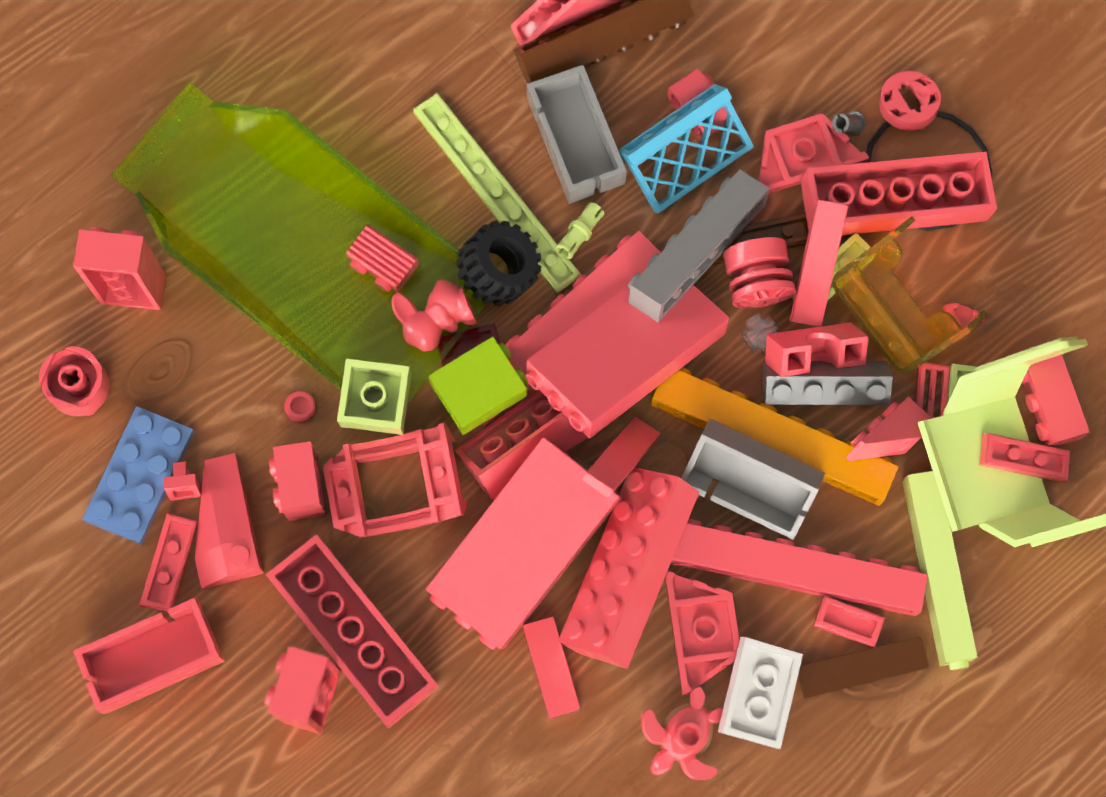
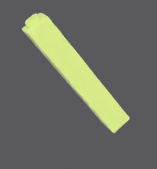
M933 471L910 474L905 477L902 483L920 572L928 575L925 597L939 666L949 665L950 670L968 668L969 662L978 657L950 523Z

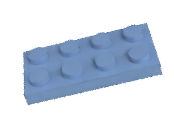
M136 406L82 520L142 545L166 495L164 477L173 476V463L182 461L195 431Z

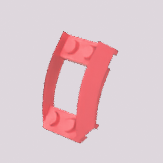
M441 423L436 427L426 430L420 429L385 439L342 445L343 449L335 458L331 457L323 466L333 527L359 537H368L412 529L464 515L468 502L464 501L462 497L452 442H456L445 423ZM419 452L429 507L367 520L357 464Z

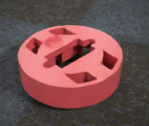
M914 71L899 72L891 76L884 83L879 97V109L884 119L892 126L902 130H923L935 119L941 103V94L936 83L928 76ZM900 84L910 88L916 99H919V104L921 105L919 109L921 112H917L915 108L910 110L899 92L902 88ZM891 97L889 101L885 102V99ZM934 99L935 102L929 104V101Z

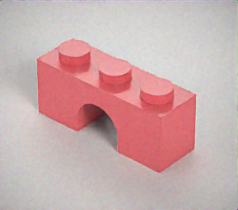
M851 322L767 334L765 363L780 377L810 373L812 361L828 362L838 369L866 365L868 335Z

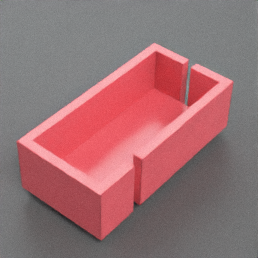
M196 598L167 609L169 615L175 619L172 622L161 612L73 651L83 678L91 681L86 686L96 711L102 714L110 713L225 662L203 607Z

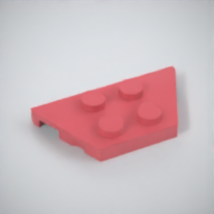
M821 113L765 132L759 182L770 188L768 193L770 194L801 184L800 181L807 168L868 163L869 156L864 151L861 153L849 142L850 138L844 132H836L832 122Z
M668 571L665 576V584L682 695H687L692 689L699 687L735 662L740 639L732 592L713 588L700 581H692Z

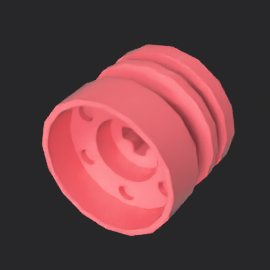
M776 237L751 239L733 245L724 251L723 260L726 274L729 277L735 278L729 283V290L733 292L731 301L732 305L736 308L746 309L770 306L788 300L795 295L796 287L792 282L793 273L789 269H784L790 262L787 243L784 239Z

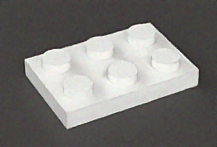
M740 637L718 732L781 749L803 654L747 637Z

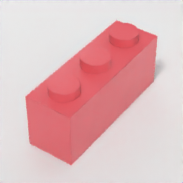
M1062 354L1030 365L1022 383L1027 392L1025 396L1026 405L1031 413L1034 412L1038 423L1036 424V433L1041 442L1044 441L1046 446L1056 447L1084 438L1090 431Z

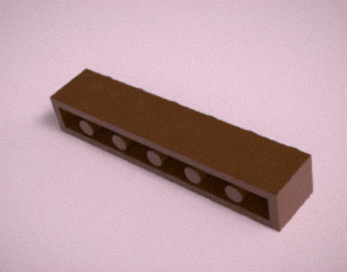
M624 0L513 50L525 82L529 84L581 65L600 63L607 58L606 55L614 51H627L633 47V43L641 39L644 41L651 40L660 35L659 31L668 27L675 29L686 24V19L693 17L694 14L689 0Z

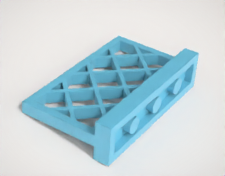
M713 84L618 150L622 161L627 163L655 213H660L754 148L730 102L732 97L727 88ZM724 107L728 114L725 127L712 124L715 112ZM696 125L704 126L700 144L688 141L690 131ZM711 128L723 131L719 148L707 145ZM730 132L738 134L743 143L734 151L726 150ZM671 142L680 143L676 160L663 158L666 146ZM687 145L699 147L695 164L683 162ZM706 149L718 152L715 164L710 167L702 166ZM647 159L656 160L652 177L643 176L638 168V165ZM662 162L675 164L671 181L658 179ZM681 166L694 168L691 180L686 184L677 183ZM657 183L669 185L667 197L660 202H657L654 196Z

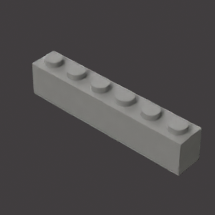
M739 170L732 178L727 177L721 184L719 192L714 197L709 196L706 199L701 211L696 216L693 214L688 218L683 230L678 235L673 234L670 237L665 249L660 254L656 253L652 256L643 273L634 275L628 285L630 289L628 303L656 322H659L765 208L770 188L742 170Z

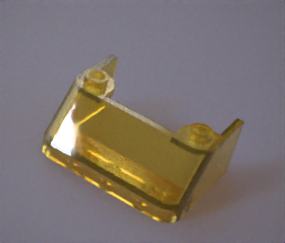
M913 216L871 245L840 269L833 277V287L836 293L896 370L905 373L913 371L970 333L988 315L983 310L962 325L959 324L952 314L945 311L936 312L927 318L891 269L902 258V249L894 238L916 221Z

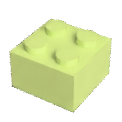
M346 359L337 417L340 427L403 435L412 374L410 367Z

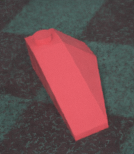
M236 453L205 460L195 548V563L202 590L264 573Z

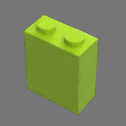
M491 337L428 376L430 385L462 435L527 396L526 385L529 383L520 368L516 370L509 362L512 359L509 350L503 342L498 344L494 337Z

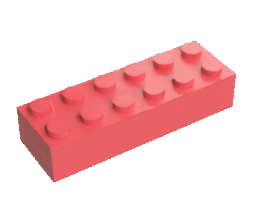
M987 152L807 168L800 181L808 231L816 199L848 205L842 235L986 222L997 210Z
M636 467L626 477L619 494L622 498L613 508L558 642L581 655L626 669L629 667L699 495L698 490L678 476Z
M317 534L266 574L268 579L388 729L439 688L435 680Z

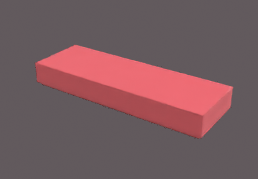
M990 433L982 435L980 466L1062 483L1068 481L1070 450Z
M166 514L139 604L140 606L169 613L167 609L174 607L197 531L198 521Z
M554 617L523 625L549 719L579 711V702L562 644L558 642L560 637Z

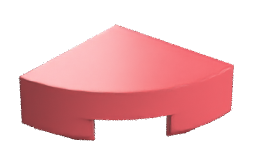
M950 303L942 308L956 335L985 321L979 311L965 305H960V303Z

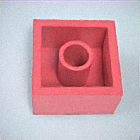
M308 441L273 447L274 457H269L271 476H274L275 482L278 483V488H273V497L279 513H284L288 521L325 516L326 510L318 454L312 442Z

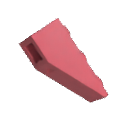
M909 396L900 405L894 401L883 412L882 415L885 419L879 415L867 427V430L870 432L869 434L863 430L850 443L854 449L846 458L849 461L905 454L922 438L918 422L932 418Z

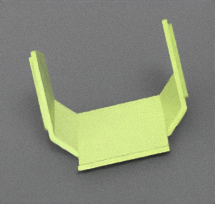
M1077 336L1058 338L975 367V372L959 377L943 412L944 416L918 422L952 532L979 524L980 528L1013 547L1031 543V546L1034 547L1106 526V514L1081 521L1050 504L1042 478L980 466L983 434L990 433L1030 442L1015 398L1029 366L1087 346L1086 339H1078Z

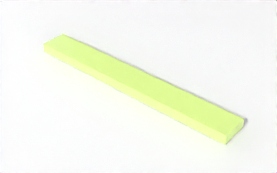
M436 93L414 108L415 116L500 223L508 221L511 227L517 224L521 227V232L525 233L527 231L531 235L530 241L536 242L538 245L536 253H541L542 260L538 262L542 266L540 274L558 296L572 286L582 276L570 259L559 255L562 249L559 252L556 251L557 243L440 95Z

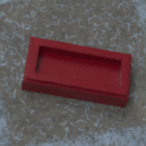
M495 323L441 336L437 347L442 367L491 337H494L496 342L500 344Z

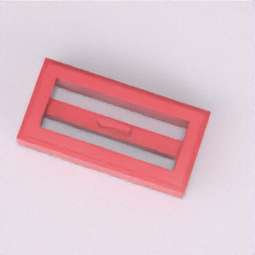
M920 362L917 370L915 403L920 408H923L926 370H930L926 413L932 419L935 418L933 413L937 371L942 372L938 417L944 416L943 412L948 400L951 366Z

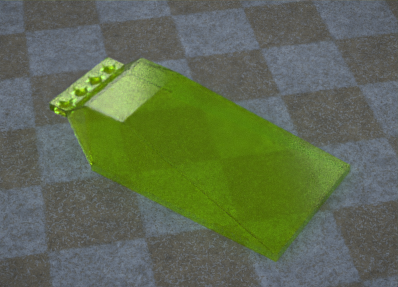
M189 82L111 174L112 179L136 197L167 255L340 391L342 389L346 359L409 366L412 373L408 396L409 403L429 378L428 376L434 372L470 326L459 322L457 324L458 330L451 333L443 329L441 337L455 334L449 341L443 342L444 348L441 352L439 345L434 351L423 352L405 342L402 331L403 325L396 318L392 310L391 300L396 292L392 289L389 293L384 291L374 283L376 279L368 272L363 276L350 267L351 260H349L346 254L347 250L350 249L365 226L369 224L418 258L420 265L399 293L408 297L418 311H424L427 306L428 297L437 280L445 279L451 281L459 288H462L465 284L464 279H459L457 274L461 270V268L456 267V261L460 258L458 256L459 249L285 109L278 110L214 102ZM463 287L477 317L486 304L482 303L483 298L479 297L476 300L471 296L473 292L470 289L466 291Z

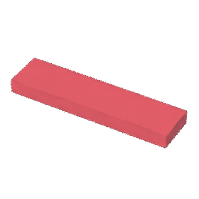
M819 199L815 201L790 315L791 322L817 327L822 326L848 205Z
M635 416L589 468L582 481L609 498L653 446L661 433Z

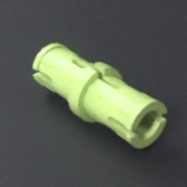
M592 202L588 203L579 218L570 223L568 226L569 231L555 247L557 252L562 249L559 253L560 256L572 259L580 245L585 240H589L593 228L604 216V211L600 210L601 207Z

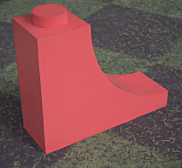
M537 0L510 27L520 46L624 0Z

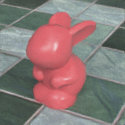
M445 279L437 280L428 297L427 306L424 311H418L411 300L402 293L397 292L391 300L392 310L396 318L403 325L402 331L405 342L423 352L434 351L439 345L443 329L452 333L458 330L457 324L459 322L471 326L478 323L463 287L459 288L451 281Z

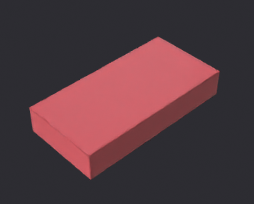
M824 595L813 627L867 647L875 648L885 617Z

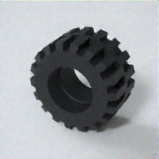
M492 221L478 229L459 250L458 256L460 258L456 261V267L461 268V270L457 273L459 279H464L465 284L463 287L466 291L470 289L473 292L471 296L476 300L481 297L483 298L482 303L487 305L492 301L495 306H501L503 303L507 305L532 287L539 278L537 275L541 272L542 266L538 262L542 259L541 253H536L538 245L536 242L530 241L531 235L527 231L525 233L520 231L521 227L515 224L511 227L508 221H502L500 224L498 221ZM489 253H494L502 258L507 265L508 274L502 273L493 265Z

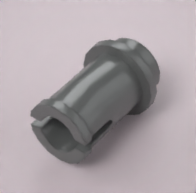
M851 111L848 114L840 113V115H836L833 118L832 126L838 133L848 132L852 135H858L865 129L866 119L859 111Z

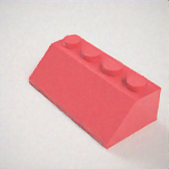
M538 390L455 449L454 452L482 490L494 501L543 437L566 452L576 444L583 442L587 436L582 431H577L571 425L569 418L561 410H555L550 405L547 397Z

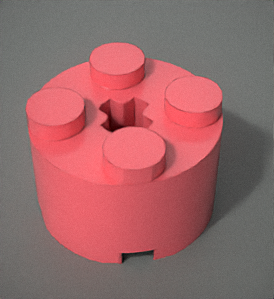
M71 346L57 353L54 352L46 358L40 369L39 381L44 395L64 414L70 416L93 415L108 397L110 390L109 374L99 360L84 348ZM72 381H78V383H74L72 386L70 385Z

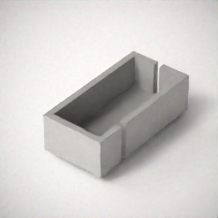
M584 65L527 84V101L535 121L538 122L539 131L568 203L571 204L594 196L596 188L602 193L625 185L626 168Z
M710 418L681 479L698 490L699 495L703 497L713 478L718 480L719 482L710 498L711 501L794 540L806 513L819 491L825 472Z

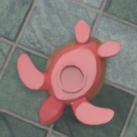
M701 687L692 689L690 703L673 709L667 714L661 726L651 709L643 712L641 725L645 738L653 744H659L660 751L656 753L651 761L650 770L653 775L666 773L672 768L674 761H679L684 773L695 780H708L717 774L715 767L701 763L697 757L702 755L710 745L713 723L720 722L723 709L715 708L711 710L709 705L704 703L705 694Z

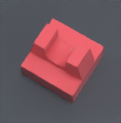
M186 461L173 463V476L164 477V490L169 500L201 497V485L196 474H190Z

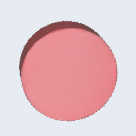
M295 391L286 398L284 409L290 420L296 423H305L314 417L316 403L308 392Z

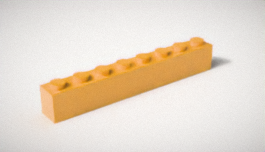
M684 367L660 384L653 395L651 406L703 429H705L711 418L825 472L823 482L877 506L884 502L899 467L892 464L893 460L887 456L849 461L846 457L854 449L850 444L852 441L844 443L835 439V435L828 430L822 428L815 430L806 426V422L796 416L790 415L787 418L777 413V409L771 405H765V403L755 404L748 400V396L739 391L732 390L730 393L719 388L720 384L712 379H698L692 376L691 371Z

